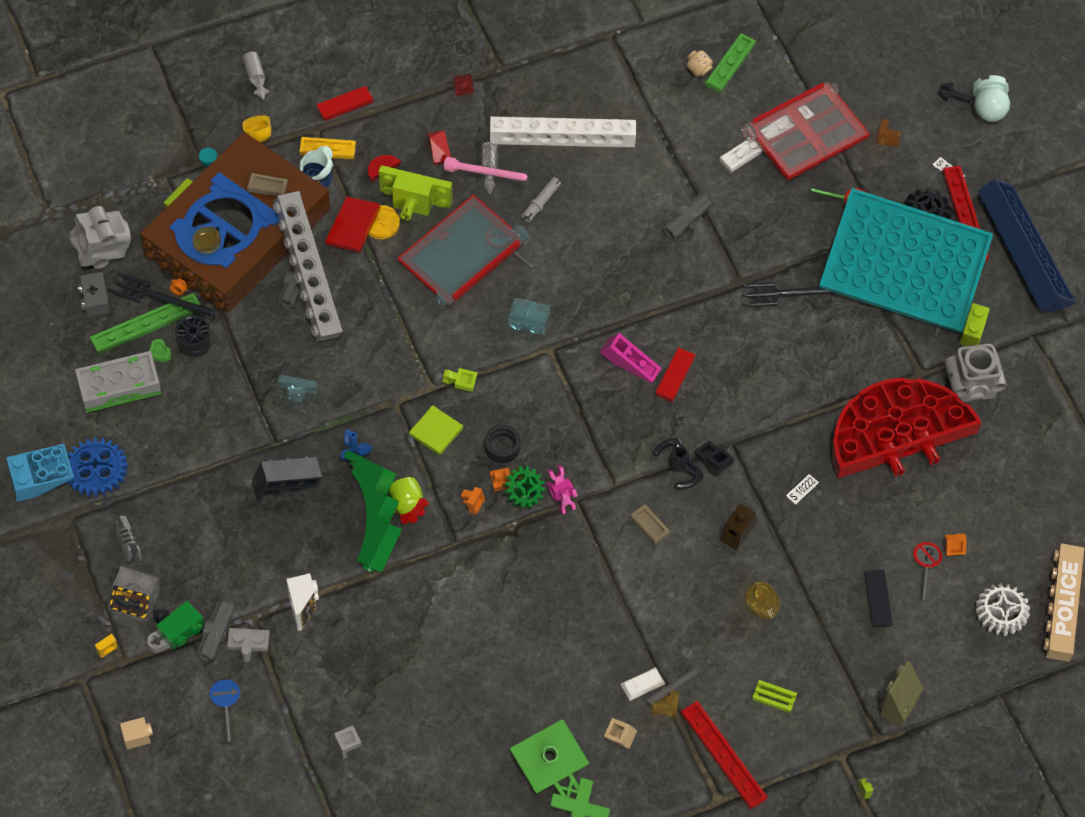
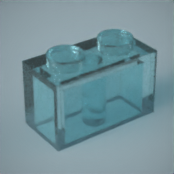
M514 298L509 314L508 326L518 330H528L535 334H545L550 319L551 306Z

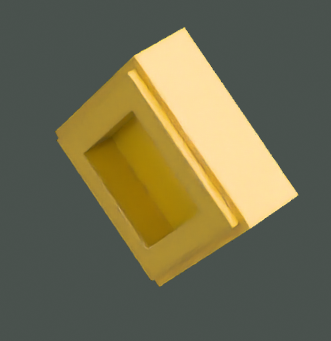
M112 634L95 644L100 658H103L118 647L116 639Z

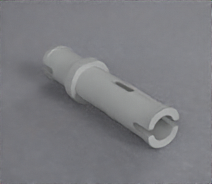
M552 177L539 195L530 201L529 207L521 214L522 218L527 216L524 221L530 223L535 215L543 210L545 203L561 186L560 181L556 184L558 181L556 177Z

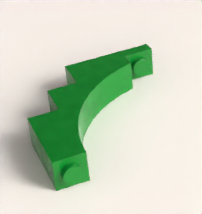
M347 450L344 458L351 460L349 464L354 466L351 473L357 479L362 489L366 504L365 536L356 561L364 564L362 568L372 573L374 570L382 572L402 529L390 523L399 501L387 495L396 477V473Z

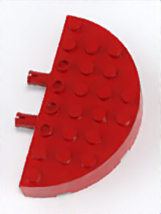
M893 378L880 381L860 391L857 396L847 403L841 412L832 440L831 454L834 471L839 479L889 463L893 475L898 477V473L901 476L906 472L900 458L923 451L929 465H933V461L937 464L941 459L934 447L977 434L982 422L968 403L965 404L958 398V394L940 384L918 378L916 380Z

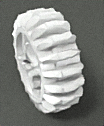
M1001 583L998 587L992 585L990 589H984V592L979 595V600L976 602V614H979L978 621H983L982 627L988 626L989 632L992 629L995 630L996 635L1000 632L1004 636L1008 632L1013 635L1016 630L1020 631L1022 626H1025L1030 615V606L1026 605L1028 600L1027 598H1022L1023 592L1017 593V587L1012 590L1009 584L1006 585V588H1003ZM998 599L997 603L988 605L991 600ZM1013 614H1018V616L1015 619L1007 621L1009 616H1013Z

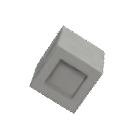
M353 725L334 733L335 744L342 759L347 758L346 752L362 746Z

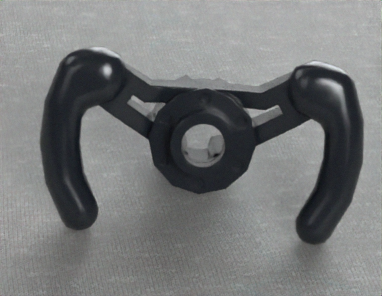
M677 437L670 438L656 446L652 452L654 456H658L665 448L673 446V451L670 453V467L674 471H685L693 476V479L689 481L675 483V489L691 488L703 479L702 470L692 463L689 458L690 453L683 447L681 439Z

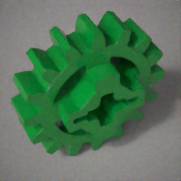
M519 466L516 470L509 471L510 475L505 476L508 482L503 483V486L507 487V490L503 491V493L509 495L506 500L512 499V505L519 504L520 509L525 506L530 508L532 504H538V500L543 498L540 492L545 491L541 487L545 481L539 480L541 474L536 475L535 468L529 471V466L524 468ZM518 475H520V477L518 478V481H514L515 478H516Z

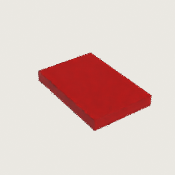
M346 197L325 241L326 244L360 252L379 213L380 204Z

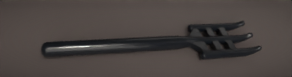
M117 272V274L127 279V283L112 280V282L122 287L123 290L120 292L111 288L107 289L117 296L139 302L140 298L148 296L211 317L215 315L214 309L156 291H150L147 289V286L150 285L149 281L121 272Z
M776 282L741 284V287L755 288V293H742V296L756 297V302L743 303L744 306L749 307L778 305L777 299L780 296L834 293L818 287L779 290L775 287ZM759 287H763V292H759ZM767 287H771L772 291L768 292ZM768 296H773V301H769ZM760 297H764L765 301L761 302Z

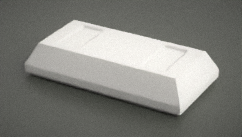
M655 667L620 685L629 701L665 685V682Z

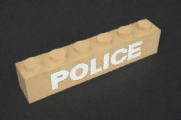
M1061 543L1059 549L1054 551L1053 561L1056 562V567H1053L1051 573L1054 585L1050 586L1049 591L1052 603L1049 602L1047 614H1050V620H1047L1045 632H1048V638H1045L1043 650H1046V658L1070 662L1073 656L1084 547Z

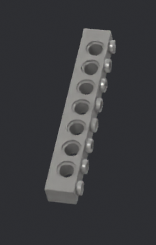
M300 192L278 195L273 203L274 212L278 213L279 228L284 233V244L290 252V264L295 268V280L300 285V296L306 304L305 312L312 324V335L316 337L317 342L339 337L343 331ZM286 212H292L294 217L288 216ZM292 229L298 230L299 235L294 234ZM297 246L303 247L305 252H300ZM302 264L309 265L310 270L305 269ZM308 281H312L316 287H311ZM313 299H318L321 305L315 304ZM319 316L324 317L326 323L321 322Z

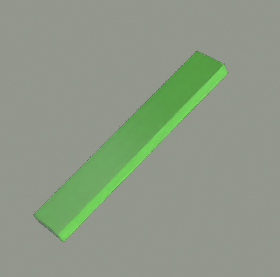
M194 293L180 298L181 300L200 305ZM168 303L90 337V340L99 355L197 312Z

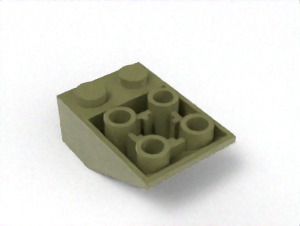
M907 661L905 666L900 665L893 682L891 681L887 686L880 708H882L880 716L900 728L908 718L923 691V687L910 661Z

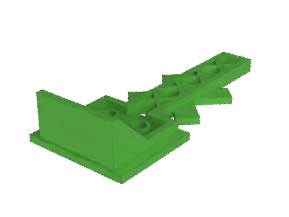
M563 719L510 748L512 755L536 794L552 785L554 786L558 794L553 793L550 807L568 811L571 817L609 816V808L588 802L594 781L581 778L578 785L572 775L588 766L589 762ZM545 752H553L555 759L552 761L547 760L544 755ZM567 777L570 781L569 787L560 786L558 782ZM570 794L576 795V799L569 798Z

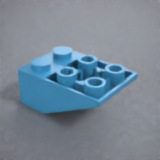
M64 444L6 457L7 469L17 502L35 498L74 478Z

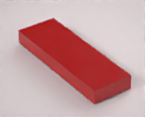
M363 86L317 104V109L322 119L327 121L373 103V97L367 87Z
M678 347L656 390V396L670 402L674 401L696 354Z

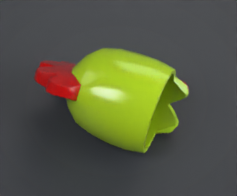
M406 477L393 482L388 493L392 498L399 501L394 513L400 514L402 524H407L409 521L416 523L418 516H424V507H427L429 504L423 498L419 483L413 477Z

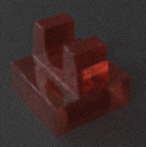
M471 74L453 77L456 96L474 93Z

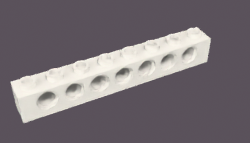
M491 117L490 144L635 147L636 120Z

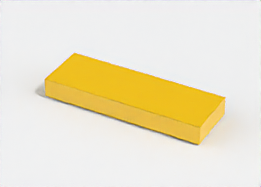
M301 137L300 156H304L309 151H315L320 146H328L332 150V158L354 159L356 141Z

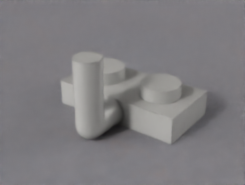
M229 628L228 650H241L243 661L246 663L250 662L252 651L268 652L270 630Z

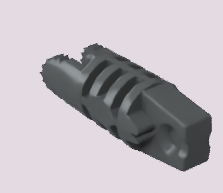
M119 516L114 522L115 533L125 562H131L133 557L135 562H141L143 559L133 528L130 526L126 516Z

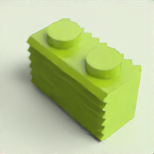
M974 303L971 304L959 342L960 345L965 347L979 345L990 310L988 307Z

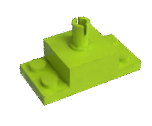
M381 165L379 170L380 192L393 195V208L402 210L400 213L402 219L405 220L407 215L406 220H411L412 213L429 216L432 205L441 208H451L452 182Z

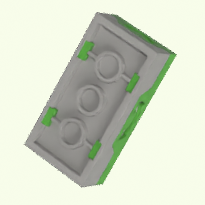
M151 351L75 369L86 413L161 394L160 383Z

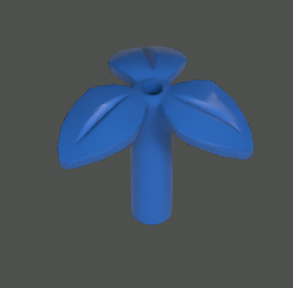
M347 429L343 439L344 444L350 447V449H344L340 454V458L348 461L349 459L344 458L347 450L352 453L357 452L360 456L368 454L373 447L367 443L357 445L356 432H351Z

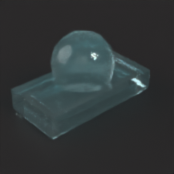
M279 375V386L288 389L287 396L292 402H301L305 398L306 392L318 393L319 387L316 381Z

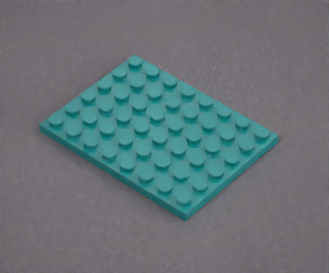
M852 188L818 288L962 334L993 233Z

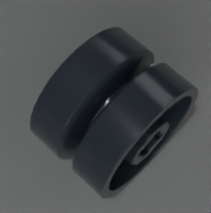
M190 315L182 318L177 323L175 328L177 345L184 355L198 357L208 352L212 345L209 323L204 318Z

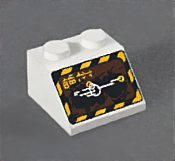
M310 574L286 579L288 595L298 631L303 629L316 609V600H319L316 580H312Z

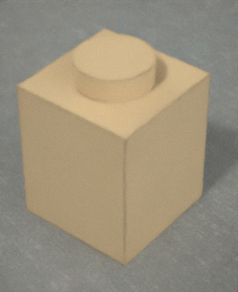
M144 717L120 723L127 750L151 743L149 736L153 735L150 723L146 724Z
M612 718L604 737L611 743L630 749L637 730L629 724Z

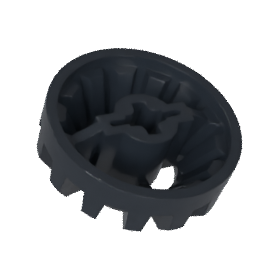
M926 188L925 192L917 189L915 193H910L903 205L916 208V205L920 206L919 210L925 212L929 208L928 213L934 215L938 211L940 213L937 216L951 220L952 205L948 203V198L946 196L941 197V192L939 191L931 193L929 188ZM920 198H928L922 202H917ZM934 200L940 203L941 208L937 207Z

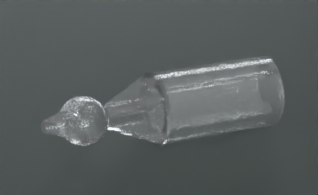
M493 142L482 144L481 166L498 169L497 144ZM483 174L486 178L484 187L488 193H491L495 187L494 176Z

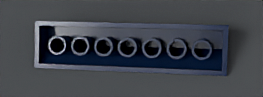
M996 178L991 180L978 190L981 196L980 201L987 207L989 211L988 216L995 222L996 231L1004 239L1003 244L1012 254L1011 259L1018 266L1020 276L1026 281L1028 291L1034 296L1036 306L1040 310L1053 312L1076 304L1077 302L1015 187Z

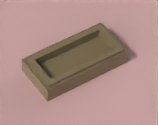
M251 173L247 192L277 197L286 193L288 179Z
M645 504L630 515V519L654 545L670 535V530Z

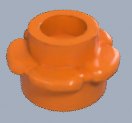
M173 279L170 290L175 295L182 296L188 290V287L184 280Z

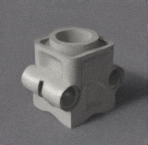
M96 206L90 209L88 213L76 214L74 219L75 227L70 232L69 239L72 246L77 250L81 267L93 265L95 269H100L108 265L109 260L124 258L127 248L130 246L131 235L129 226L119 211L105 212L102 206Z
M992 344L961 347L958 349L956 356H950L944 361L948 377L950 378L951 389L959 395L958 398L963 402L976 399H993L996 397L997 392L1007 387L998 352Z

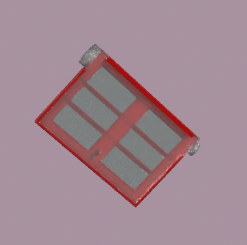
M828 82L821 83L754 118L752 122L741 128L746 141H756L787 181L864 141L870 136V133L837 94L839 92L838 86L835 83L829 84Z

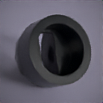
M167 609L153 611V618L157 624L169 616V610Z

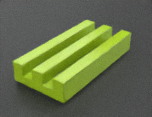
M759 680L752 700L791 713L797 693ZM760 693V694H763V695H765V696H768V697H770V698H772V699L780 700V701H782V702L788 703L789 706H787V705H785V704H782V703H779V702H776V701H773V700H770V699H768V698L759 696L758 694Z

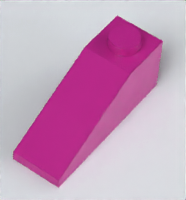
M620 333L609 337L600 351L613 364L650 383L654 381L661 370L659 365Z

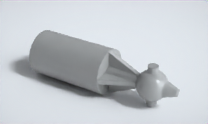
M248 52L243 55L242 59L249 82L257 88L254 94H257L258 97L264 100L269 90L263 87L265 75L260 59L256 52Z

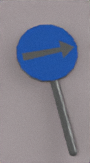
M220 680L211 687L210 698L216 706L224 707L226 741L230 743L228 707L237 703L240 698V690L235 682Z

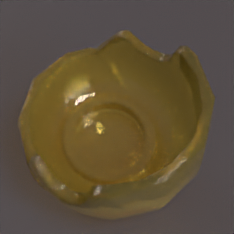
M213 226L198 229L193 235V246L202 254L214 253L221 245V236Z

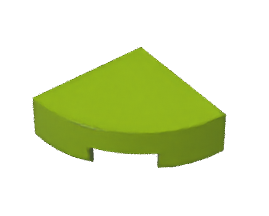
M865 778L857 780L856 782L863 799L870 798L873 792L872 785L869 782L866 783L867 779Z

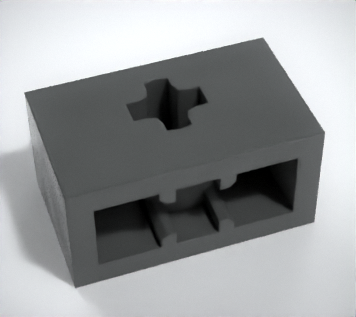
M103 272L81 275V283H78L80 295H84V299H80L82 310L87 311L88 317L110 313Z

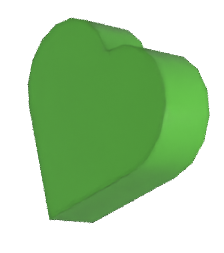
M161 339L152 341L149 351H151L153 361H169L172 354L170 348L166 347L165 342Z

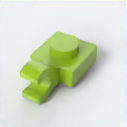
M459 368L458 373L444 370L442 382L446 384L455 383L454 388L473 392L478 372Z

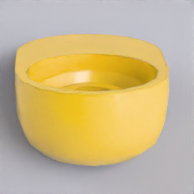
M264 115L248 118L243 122V131L258 142H264L271 136L270 119Z

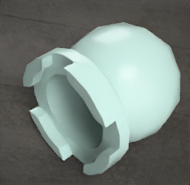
M991 75L989 79L981 81V78L976 80L972 88L973 95L976 97L974 107L978 116L987 122H997L1004 118L1010 107V100L1007 94L1009 86L1006 83V79L1001 76Z

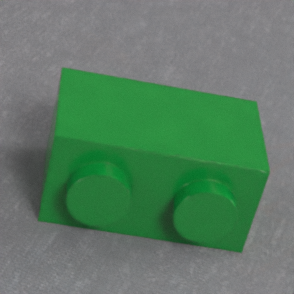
M186 601L157 624L156 628L160 637L174 650L177 647L183 646L191 635L199 633L204 626L203 616Z

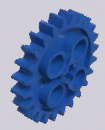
M96 437L93 442L86 439L85 445L79 442V448L72 447L74 453H67L74 476L73 479L68 481V485H72L74 491L79 489L80 495L86 492L87 497H89L91 493H94L95 498H97L98 493L101 492L105 496V491L107 490L113 493V486L119 489L118 482L124 483L123 476H127L125 469H128L127 458L123 456V449L119 450L118 444L113 446L112 440L106 444L104 438L100 442L97 441ZM84 458H90L87 461H82ZM104 474H109L107 477H102ZM85 475H90L88 478H82Z

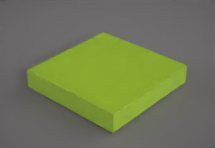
M432 405L411 429L409 436L440 456L463 430V425Z

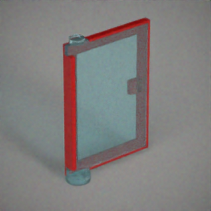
M472 195L400 255L397 261L437 296L436 300L441 306L446 304L450 307L529 239V235L524 227L519 224L511 228L475 195Z

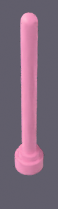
M447 157L444 162V170L448 172L463 170L521 181L527 180V175L524 173L460 163L453 157Z

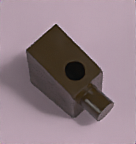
M739 504L727 520L720 541L737 551L755 526L757 513L743 504Z

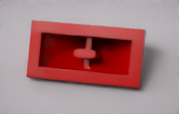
M444 130L426 133L434 165L444 163L447 157H451Z

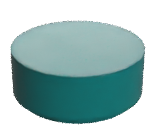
M204 148L199 153L200 163L204 166H210L218 158L217 152L212 148Z

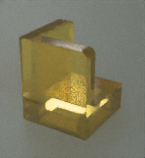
M671 690L670 696H666L659 702L653 703L652 714L676 717L679 691Z

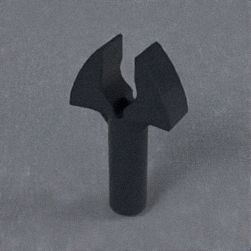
M943 83L938 91V95L945 102H948V99L952 97L967 103L972 101V96L955 91L953 88L954 83Z

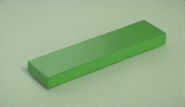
M740 33L705 82V86L721 93L756 45V41Z

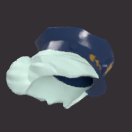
M320 146L315 151H309L300 160L299 170L322 186H329L333 176L331 172L333 166L331 160L333 157L332 150L328 146Z

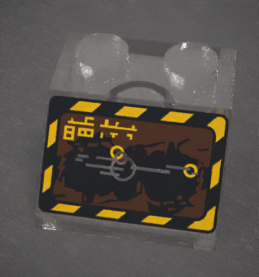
M120 567L113 583L108 611L146 622L160 590L158 577Z

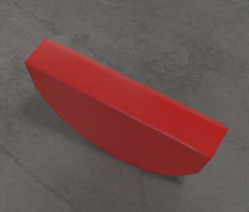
M381 155L374 158L368 166L370 181L372 182L379 178L381 165L396 168L401 165V161L391 155Z

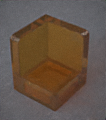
M882 119L877 144L898 148L901 132L887 129L889 120Z

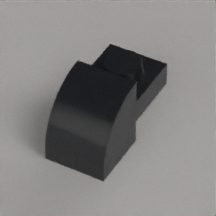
M707 441L694 451L695 456L708 467V472L715 476L734 463L733 456L722 447L717 448L711 441Z

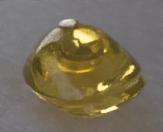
M763 581L752 583L748 587L746 601L749 607L761 617L771 619L776 616L780 609V599L773 588Z

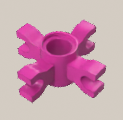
M559 465L557 466L558 473L554 475L551 469L547 470L549 477L553 479L554 483L548 482L546 485L553 499L560 501V512L565 514V506L570 504L572 510L576 509L575 503L571 501L570 496L577 497V493L568 478H563L564 469Z

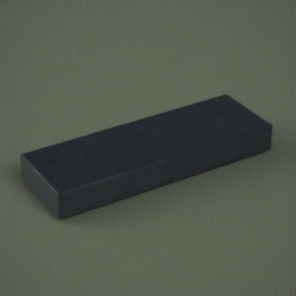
M885 570L865 571L864 576L872 628L890 627L893 625Z

